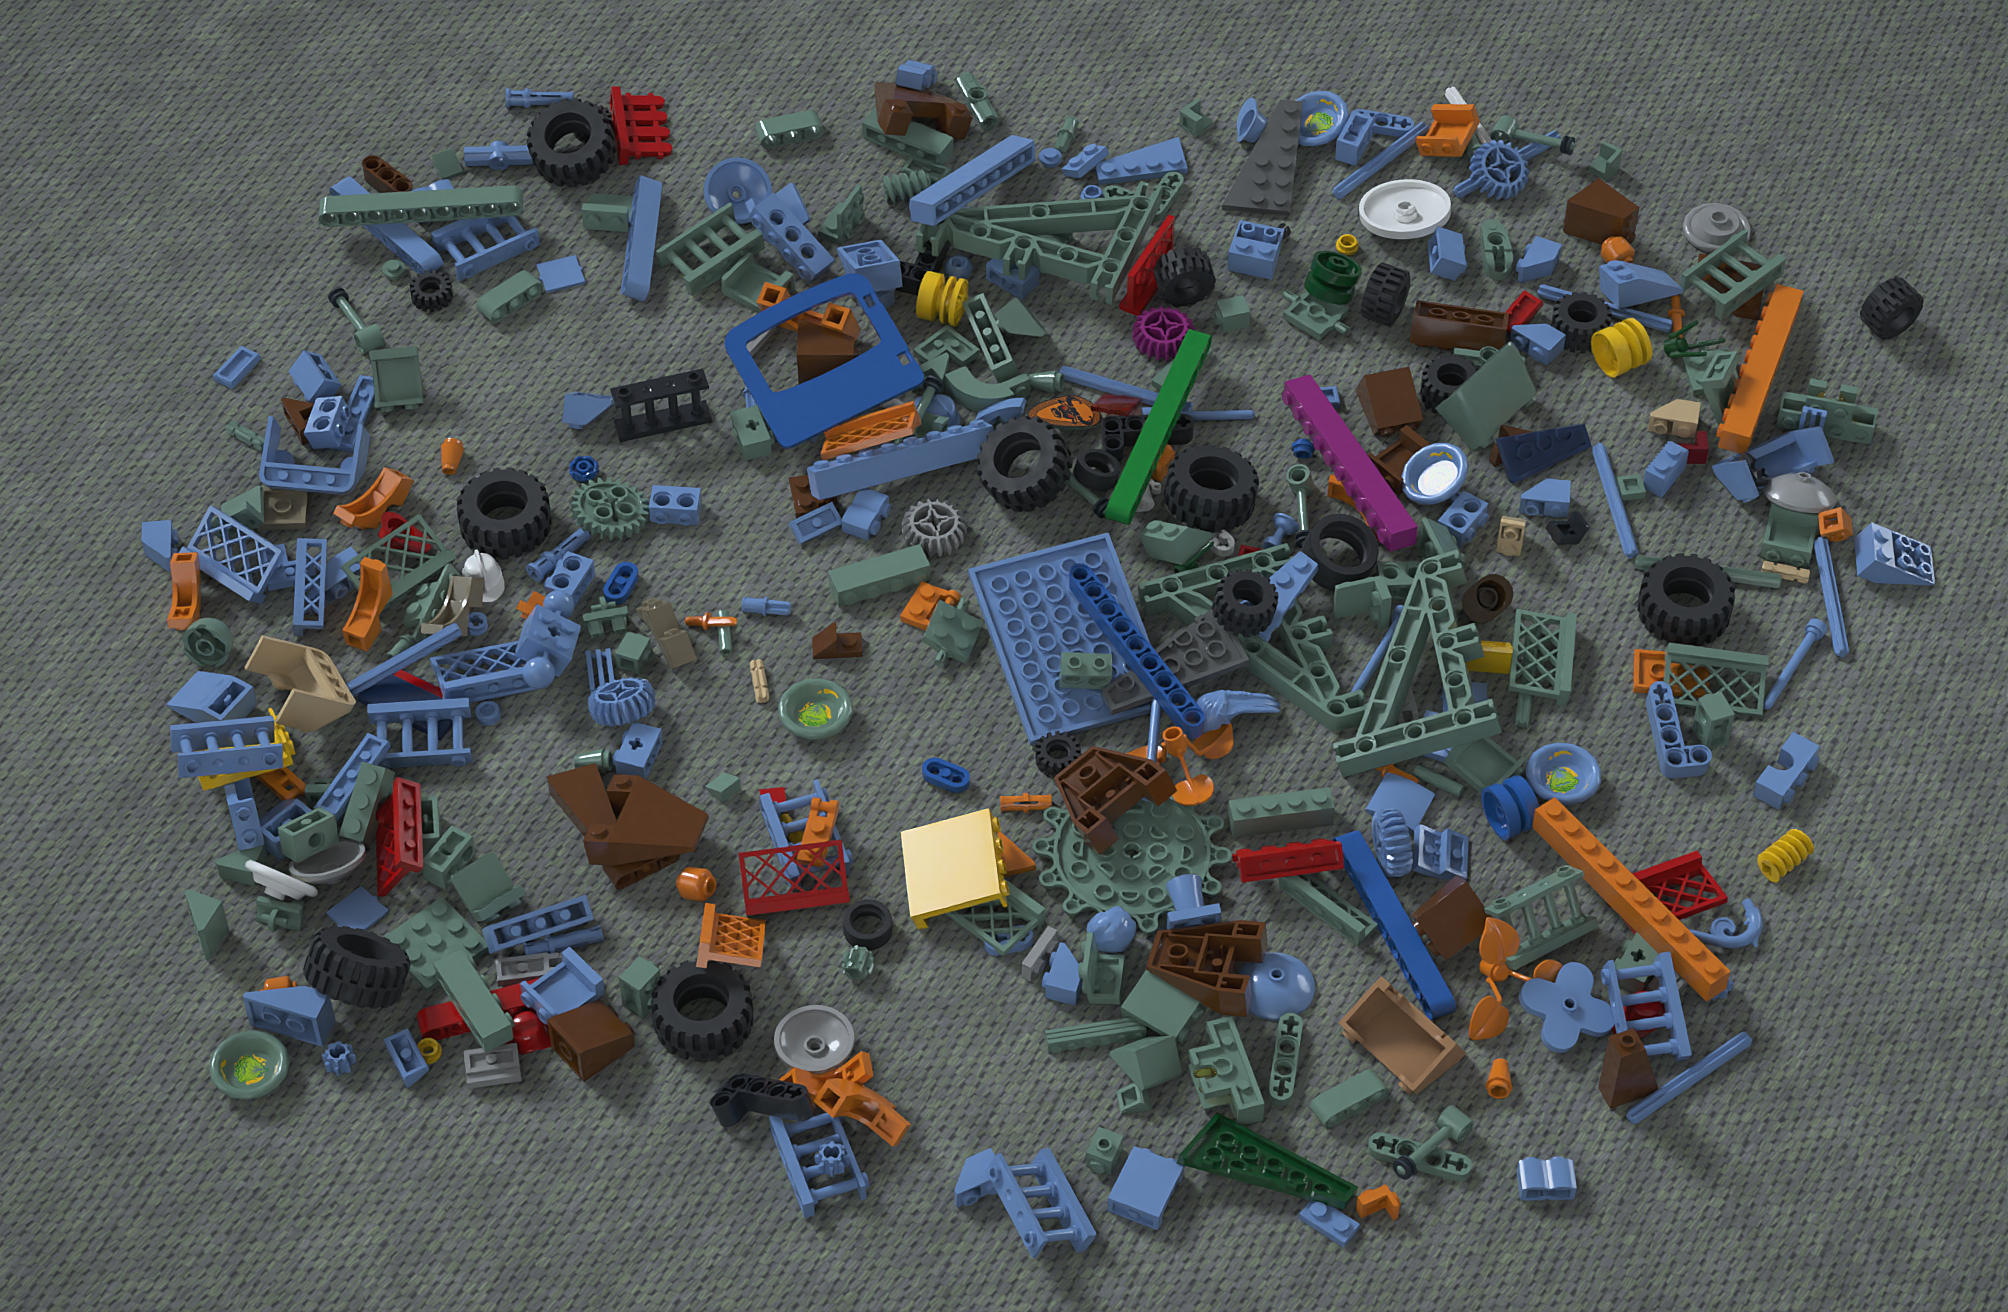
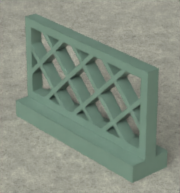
M418 514L343 564L341 569L359 591L360 576L355 575L350 567L354 564H360L366 556L371 559V553L374 551L385 552L384 564H386L388 570L399 571L400 577L397 582L390 581L393 595L382 611H384L418 588L419 585L424 584L442 572L446 564H453L456 556L451 549L448 551L422 516ZM418 523L423 529V538L409 535L410 527ZM393 538L405 539L403 550L390 548L391 540ZM408 540L422 543L420 554L407 551ZM425 543L435 545L440 553L435 556L424 555ZM389 553L402 555L401 567L387 564ZM406 556L418 558L419 566L416 569L405 568Z
M1521 609L1516 610L1508 691L1556 699V705L1566 706L1571 692L1577 614L1567 612L1565 618ZM1521 618L1531 620L1535 625L1527 629L1521 623ZM1548 623L1559 625V628L1551 633L1545 625ZM1539 629L1546 637L1538 640L1532 632ZM1525 636L1533 643L1526 648L1519 642ZM1551 641L1557 649L1549 652L1543 644ZM1536 648L1544 655L1538 660L1530 653ZM1525 656L1531 664L1523 667L1517 659ZM1547 660L1555 666L1549 672L1541 665ZM1536 668L1542 676L1534 679L1528 671ZM1523 675L1529 683L1526 685L1517 684L1515 679ZM1547 679L1552 684L1553 690L1544 689L1539 683Z
M1669 643L1665 650L1663 682L1667 683L1670 687L1676 684L1685 694L1679 699L1674 698L1675 706L1696 709L1698 702L1691 694L1700 687L1706 694H1713L1705 684L1715 678L1723 687L1718 692L1722 691L1723 693L1726 691L1734 700L1730 704L1734 714L1762 717L1766 668L1769 656ZM1671 663L1681 664L1686 672L1677 678L1670 670ZM1698 667H1706L1711 675L1701 681L1694 670ZM1723 670H1729L1736 678L1729 684H1726L1718 674ZM1749 673L1760 674L1759 683L1753 688L1743 678ZM1689 674L1698 684L1690 691L1680 682ZM1738 681L1747 689V692L1739 698L1730 689ZM1751 694L1757 701V709L1747 708L1742 703V700Z
M1008 881L1007 884L1010 895L1006 896L1008 913H993V905H1002L999 899L974 905H989L990 914H975L974 906H971L972 914L960 915L956 911L945 913L980 940L993 947L1002 956H1005L1034 928L1040 929L1045 924V908ZM1009 919L1010 928H994V920ZM1012 919H1024L1028 922L1024 927H1012ZM975 921H991V929H979L975 926ZM1010 933V940L1004 946L995 940V935Z

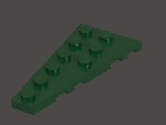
M1218 1112L1179 1154L1176 1163L1314 1202H1322L1325 1205L1343 1210L1356 1196L1358 1186Z

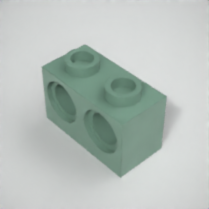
M1388 561L1377 563L1376 576L1383 575L1392 600L1407 599L1416 571L1422 561Z
M1061 653L1059 688L1104 689L1110 685L1112 679V654Z
M1722 691L1706 694L1698 698L1692 729L1700 743L1709 749L1728 744L1735 714Z
M451 825L423 859L424 879L446 890L452 883L451 876L465 868L476 854L473 836Z
M639 956L619 976L622 1006L642 1019L651 1011L652 992L654 987L658 986L657 981L661 977L660 969L654 962L646 961Z

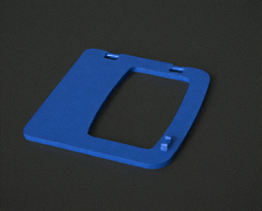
M845 274L787 298L734 327L725 337L724 344L729 358L779 445L785 449L793 448L919 387L924 382L923 371L909 351L882 302H880L870 282L860 274ZM847 295L855 296L881 340L880 343L862 355L821 376L780 392H773L746 348L747 344L763 333L806 311ZM869 296H871L872 300L875 303V305L870 308H868L866 302L864 301V299ZM903 354L906 355L910 362L904 366L898 358Z

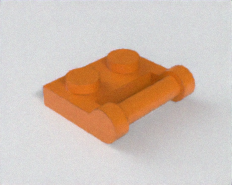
M922 581L901 613L900 621L926 630L930 621L928 619L939 600L954 606L959 603L961 595L955 590L947 591Z

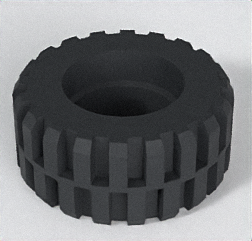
M573 98V101L562 99L560 103L555 104L553 102L549 104V108L546 110L543 108L538 112V118H533L531 121L532 127H529L527 131V147L538 173L544 176L546 181L550 183L555 181L556 186L564 187L565 184H568L569 188L576 187L578 184L584 186L588 184V181L599 179V175L601 173L605 174L609 169L608 164L613 163L614 154L617 149L614 132L607 115L603 113L599 106H594L592 102L585 100L583 103L581 99ZM581 132L590 135L587 144L576 152L563 154L553 151L555 144L567 134Z
M1020 416L1019 420L1014 417L1008 419L1006 424L1000 423L997 425V429L994 432L990 431L986 436L988 439L986 442H982L979 448L981 453L977 455L976 462L979 465H977L976 470L981 484L997 503H1000L1006 509L1012 508L1016 512H1022L1023 509L1026 512L1034 511L1035 507L1042 508L1047 505L1048 501H1054L1058 497V492H1063L1067 486L1065 481H1069L1072 473L1069 469L1073 467L1072 453L1064 439L1050 423L1038 417H1032L1031 419L1029 416ZM1041 450L1040 459L1033 470L1018 478H1008L1009 469L1018 456L1027 451Z
M1197 445L1194 449L1190 447L1185 449L1183 453L1180 452L1171 461L1165 484L1164 501L1171 514L1176 515L1175 517L1179 522L1187 523V526L1190 528L1196 527L1202 531L1212 530L1213 533L1221 532V530L1230 531L1235 526L1238 528L1252 516L1258 492L1259 478L1254 466H1251V462L1246 457L1242 458V455L1237 451L1232 452L1227 447L1218 448L1216 445H1209V447ZM1204 487H1212L1219 490H1211Z
M506 467V470L494 468L491 472L484 471L480 473L478 478L473 477L468 482L469 486L465 485L462 488L461 494L457 499V514L461 536L471 549L475 548L480 553L489 554L494 559L496 556H501V559L504 560L509 559V556L515 555V558L521 557L525 551L530 553L535 550V545L540 546L545 541L544 536L547 537L550 532L552 518L548 493L538 478L532 474L528 476V472L521 469L515 471L514 468ZM505 506L523 510L517 516L505 520L491 519L486 516L490 511Z
M1678 553L1675 557L1671 555L1663 557L1662 562L1660 560L1654 562L1644 573L1637 603L1639 618L1650 633L1654 632L1655 637L1660 641L1663 639L1667 640V644L1676 643L1702 646L1705 641L1711 643L1716 640V636L1720 637L1725 632L1726 627L1730 623L1735 601V587L1731 582L1730 576L1726 571L1722 572L1723 568L1717 563L1714 565L1709 558H1699L1697 554L1685 556L1684 553ZM1675 593H1687L1698 597L1705 605L1684 607L1672 602L1667 596Z
M331 926L330 928H322L313 936L303 967V973L311 987L317 988L318 992L328 995L333 1000L342 1001L347 1005H357L360 1008L370 1007L371 1009H378L379 1007L388 1008L400 999L411 963L406 951L401 950L398 944L390 942L385 937H380L373 932H366L360 928Z
M695 958L694 962L687 960L681 962L677 968L673 966L667 970V976L662 975L657 981L658 986L654 987L651 1000L653 1026L659 1042L662 1045H666L670 1053L675 1054L679 1052V1058L685 1060L693 1057L694 1062H702V1058H709L710 1061L718 1060V1055L723 1054L726 1057L732 1054V1048L739 1049L744 1044L743 1038L747 1039L749 1037L754 1021L752 993L750 992L748 981L743 978V974L739 970L735 969L733 971L732 965L726 962L720 964L719 961L709 960L707 968L696 967L697 958ZM699 998L715 999L726 1006L720 1015L705 1021L690 1020L679 1013L685 1004Z

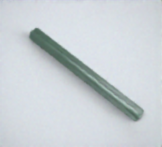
M1637 555L1635 568L1646 571L1654 562L1658 560L1662 562V558ZM1721 566L1723 568L1722 572L1726 571L1731 582L1780 588L1782 580L1780 574Z

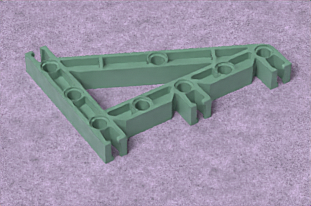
M1140 181L1133 196L961 208L935 226L922 223L916 234V251L924 253L926 250L924 245L930 240L932 242V255L938 257L945 242L949 240L953 248L997 260L1003 259V275L1006 276L1012 275L1013 271L1010 269L1017 263L1016 266H1019L1018 279L1025 281L1032 265L1035 264L1040 272L1084 284L1091 283L1090 299L1098 300L1100 297L1098 292L1104 287V290H1106V303L1112 305L1159 209L1162 187L1156 185L1151 198L1146 197V189H1148L1149 184ZM1117 229L1104 255L1035 236Z
M1285 543L1138 584V600L1141 605L1144 604L1146 617L1169 611L1189 626L1194 622L1195 618L1201 614L1204 615L1211 609L1213 602L1209 599L1215 597L1218 584L1223 576H1227V573L1231 571L1236 573L1237 569H1242L1243 571L1251 569L1253 573L1258 571L1262 573V577L1270 578L1294 556L1289 557L1290 548ZM1295 599L1294 606L1291 610L1288 609L1282 618V623L1276 628L1291 659L1258 635L1253 636L1250 634L1249 637H1243V634H1239L1237 636L1249 658V665L1245 666V668L1331 731H1341L1361 724L1368 705L1366 703L1363 706L1365 695L1362 689L1339 696L1340 685L1322 652L1332 648L1333 639L1331 629H1326L1325 632L1327 621L1324 615L1302 621V610Z
M1458 549L1427 558L1419 564L1357 735L1354 738L1333 743L1337 755L1335 756L1336 762L1343 777L1502 733L1493 700L1475 702L1469 671L1465 663L1485 656L1475 623L1458 627L1449 588L1468 583ZM1431 630L1449 711L1396 725Z

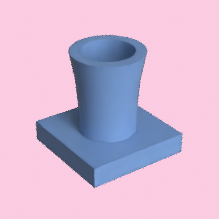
M1185 874L1171 879L1166 884V889L1175 908V911L1168 912L1167 929L1221 922L1219 903L1204 906L1202 879L1200 876Z

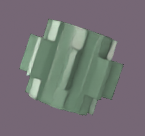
M855 945L854 948L851 947L849 952L845 951L841 960L843 963L841 968L844 975L857 981L862 978L865 979L866 975H871L874 967L873 953L868 951L866 947H859L858 945Z

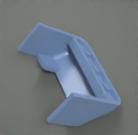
M268 416L259 478L266 487L346 495L354 490L365 473L370 435L363 424H358L353 457L346 458L339 469L296 465L294 457L290 452L278 450L281 427L273 416Z
M1821 426L1783 433L1753 446L1747 451V453L1756 458L1755 468H1765V474L1770 479L1788 473L1804 472L1811 474L1815 472V467L1835 462ZM1738 453L1713 464L1712 469L1715 476L1734 498L1745 503L1759 496V489L1764 488V486L1756 487L1746 460L1738 461L1742 455Z

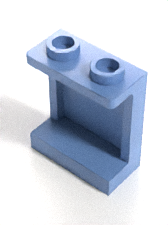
M246 778L224 785L239 851L264 845L250 779Z
M570 947L561 952L562 962L531 985L526 981L520 983V998L528 1008L532 1007L544 1024H548L547 1020L555 1015L594 1002L605 994L603 979Z
M1134 1146L1108 1197V1211L1158 1230L1162 1223L1163 1212L1178 1182L1181 1183L1183 1180L1184 1165L1176 1164L1177 1160L1156 1155L1149 1149H1141Z

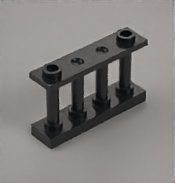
M704 369L610 388L615 408H621L622 418L614 420L619 442L711 423L712 417L706 400L701 401L700 390L709 389ZM691 393L692 403L678 406L677 395ZM668 398L669 408L655 411L654 400ZM644 403L645 413L632 416L631 405Z

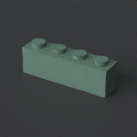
M876 107L862 122L864 139L908 157L914 156L943 166L954 153L953 137L914 121H910L905 136L885 135L877 122Z
M979 294L963 302L964 309L997 382L1002 383L1019 376L1018 368L1002 332L997 326L995 316L984 294Z
M920 544L828 571L829 587L838 607L853 605L857 601L876 598L884 593L897 592L905 587L915 584L920 585L922 581L931 580L930 564Z
M1327 787L1229 800L1227 818L1232 838L1333 825L1335 807L1330 788Z
M459 949L433 962L437 980L485 1053L514 1039L512 1028L515 1025L512 1017L508 1012L503 1013L501 1010L502 1004L495 993H490L488 990L490 987L483 974L478 975L476 972L477 966L471 956L467 957L463 950Z

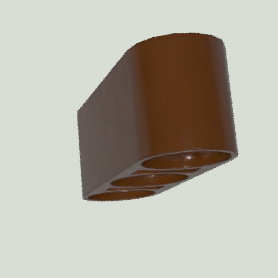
M371 155L363 159L362 167L365 181L378 192L391 193L413 190L411 180L380 157Z
M680 854L614 866L603 865V871L615 888L622 890L648 877V875L650 876L675 863L679 859Z

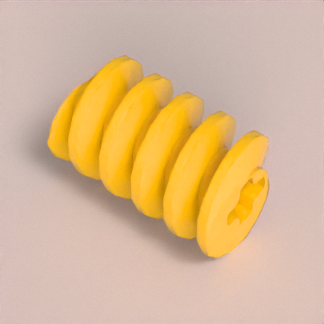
M1790 829L1786 832V835L1780 837L1772 846H1769L1758 855L1757 864L1761 873L1769 881L1778 882L1780 877H1784L1787 874V871L1793 870L1794 866L1799 865L1801 860H1805L1808 854L1811 855L1814 852L1813 843L1802 831Z

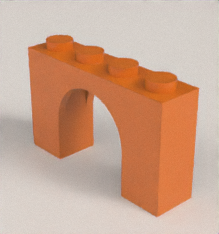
M765 282L756 303L762 312L791 296L786 288ZM830 302L824 314L809 310L778 325L779 327L798 332V320H805L854 337V343H856L861 331L851 309Z

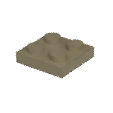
M262 487L264 524L257 527L258 531L306 529L309 492Z

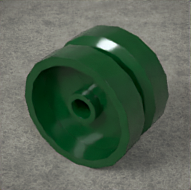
M1318 251L1315 253L1311 262V270L1307 273L1304 282L1307 292L1313 297L1331 304L1343 305L1351 302L1355 293V285L1358 284L1362 274L1360 265L1352 258L1334 251Z

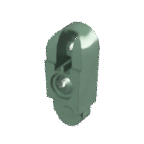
M1494 219L1486 220L1480 227V244L1484 272L1491 279L1504 280L1510 276L1513 263V253L1508 232L1499 221ZM1495 267H1500L1502 271H1495Z

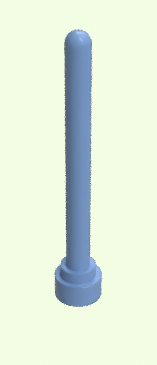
M1142 407L1141 415H1149L1152 407ZM1252 410L1181 412V414L1190 415L1194 421L1251 420L1255 417V413Z
M1398 605L1393 611L1390 628L1351 692L1364 690L1387 652L1403 610V605Z
M1813 618L1808 622L1805 627V638L1763 702L1764 709L1768 710L1773 706L1813 642L1823 638L1827 631V626L1823 621Z
M1153 698L1147 759L1157 763L1161 706ZM1146 797L1142 798V800L1150 802Z

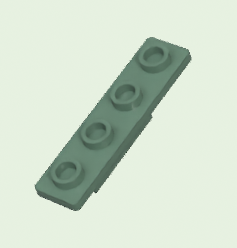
M451 563L445 565L437 582L419 585L410 606L407 608L402 623L408 628L416 627L412 635L416 643L430 637V634L421 633V623L431 621L441 610L448 593L450 576H461Z

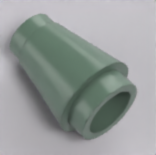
M1057 370L1029 375L1030 388L1054 394L1063 391L1064 374L1059 373Z
M603 748L575 755V769L596 763L599 773L612 771V752L610 750L606 751Z

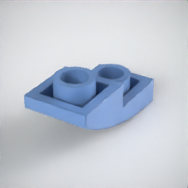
M1025 398L999 401L980 410L975 420H984V422L992 425L1000 417L1004 422L1014 417L1017 419L1024 413L1027 401Z

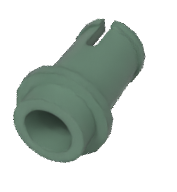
M410 634L401 635L399 642L386 656L390 659L417 643Z

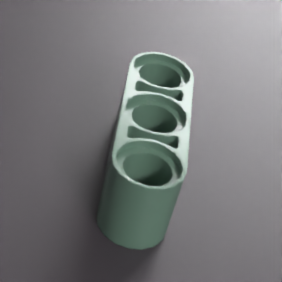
M813 110L764 119L756 125L761 145L766 149L818 139L824 133L818 113Z
M527 270L520 271L480 297L476 306L477 310L491 322L497 323L538 297L543 291V284Z
M1368 1069L1315 1097L1310 1103V1109L1322 1125L1328 1129L1382 1101L1389 1094V1089L1374 1069Z

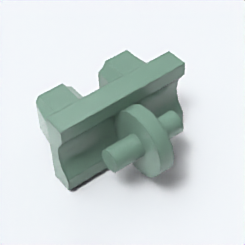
M604 596L599 597L600 604L591 606L592 613L583 614L584 628L588 629L591 639L604 636L602 625L612 624L614 634L627 632V606L616 608L615 601L606 603Z
M271 895L267 897L258 896L256 899V921L267 923L269 931L276 932L278 927L296 931L302 929L303 901L294 899L287 903Z

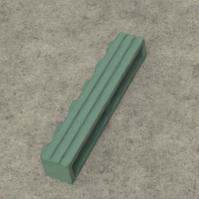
M1132 1017L1045 1030L1047 1050L1053 1053H1059L1062 1050L1068 1049L1073 1051L1080 1047L1091 1048L1094 1045L1100 1044L1109 1045L1112 1042L1124 1043L1127 1040H1140L1146 1037V1026Z

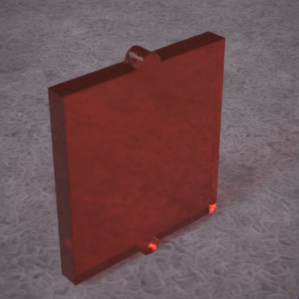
M1104 393L1091 406V411L1128 416L1141 404V398Z

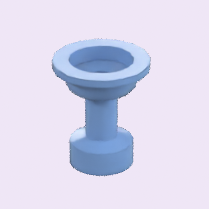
M1276 513L1273 516L1276 532L1273 537L1268 536L1265 539L1263 547L1267 549L1282 545L1281 540L1284 535L1297 533L1300 529L1299 524L1286 514Z

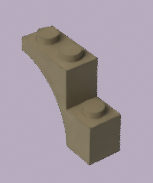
M450 576L448 593L441 610L431 621L421 623V633L430 634L431 636L456 623L461 629V636H468L469 612H472L473 607H482L484 578Z
M650 598L642 602L643 606L636 608L638 616L648 625L656 638L668 667L676 668L697 659L687 631L680 630L671 602Z

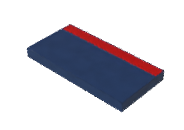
M400 670L359 693L357 699L358 702L367 705L442 700L443 694L440 687L404 670ZM442 719L438 721V740L441 741L452 728L453 720ZM414 721L412 723L413 728L428 735L427 721Z

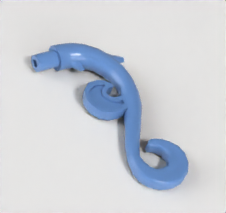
M1748 898L1742 902L1747 918L1744 925H1748V928L1741 935L1732 936L1735 932V924L1732 920L1725 917L1717 918L1712 922L1710 927L1711 934L1692 929L1689 930L1700 941L1717 947L1740 948L1752 943L1754 948H1757L1763 929V918L1759 908L1755 907L1752 900Z

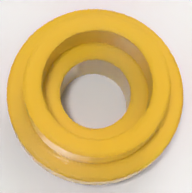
M1344 234L1336 242V250L1341 254L1353 255L1358 251L1359 243L1353 235Z
M425 1038L417 1045L426 1064L435 1063L440 1059L442 1048L436 1040ZM428 1050L433 1051L432 1053L424 1054Z

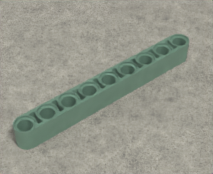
M495 186L327 196L320 200L319 222L326 227L512 217L520 215L523 211V191L517 186Z

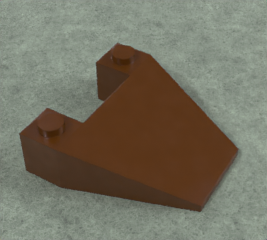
M875 82L877 122L885 135L905 136L911 118L915 116L933 118L940 131L953 137V139L966 138L973 116L965 104L928 89L921 92L896 86V83Z
M1096 746L1090 747L1054 777L1076 829L1085 844L1098 855L1110 848L1119 839L1111 824L1143 797H1146L1159 807L1177 792L1167 771L1153 760Z
M614 775L607 789V794L614 814L619 815V818L615 825H590L583 840L589 865L614 866L694 852L709 816L704 811L639 775Z
M1235 920L1157 931L1146 969L1221 1015L1247 1017L1252 1002L1250 975L1233 974L1237 961L1263 963L1268 947L1266 922Z

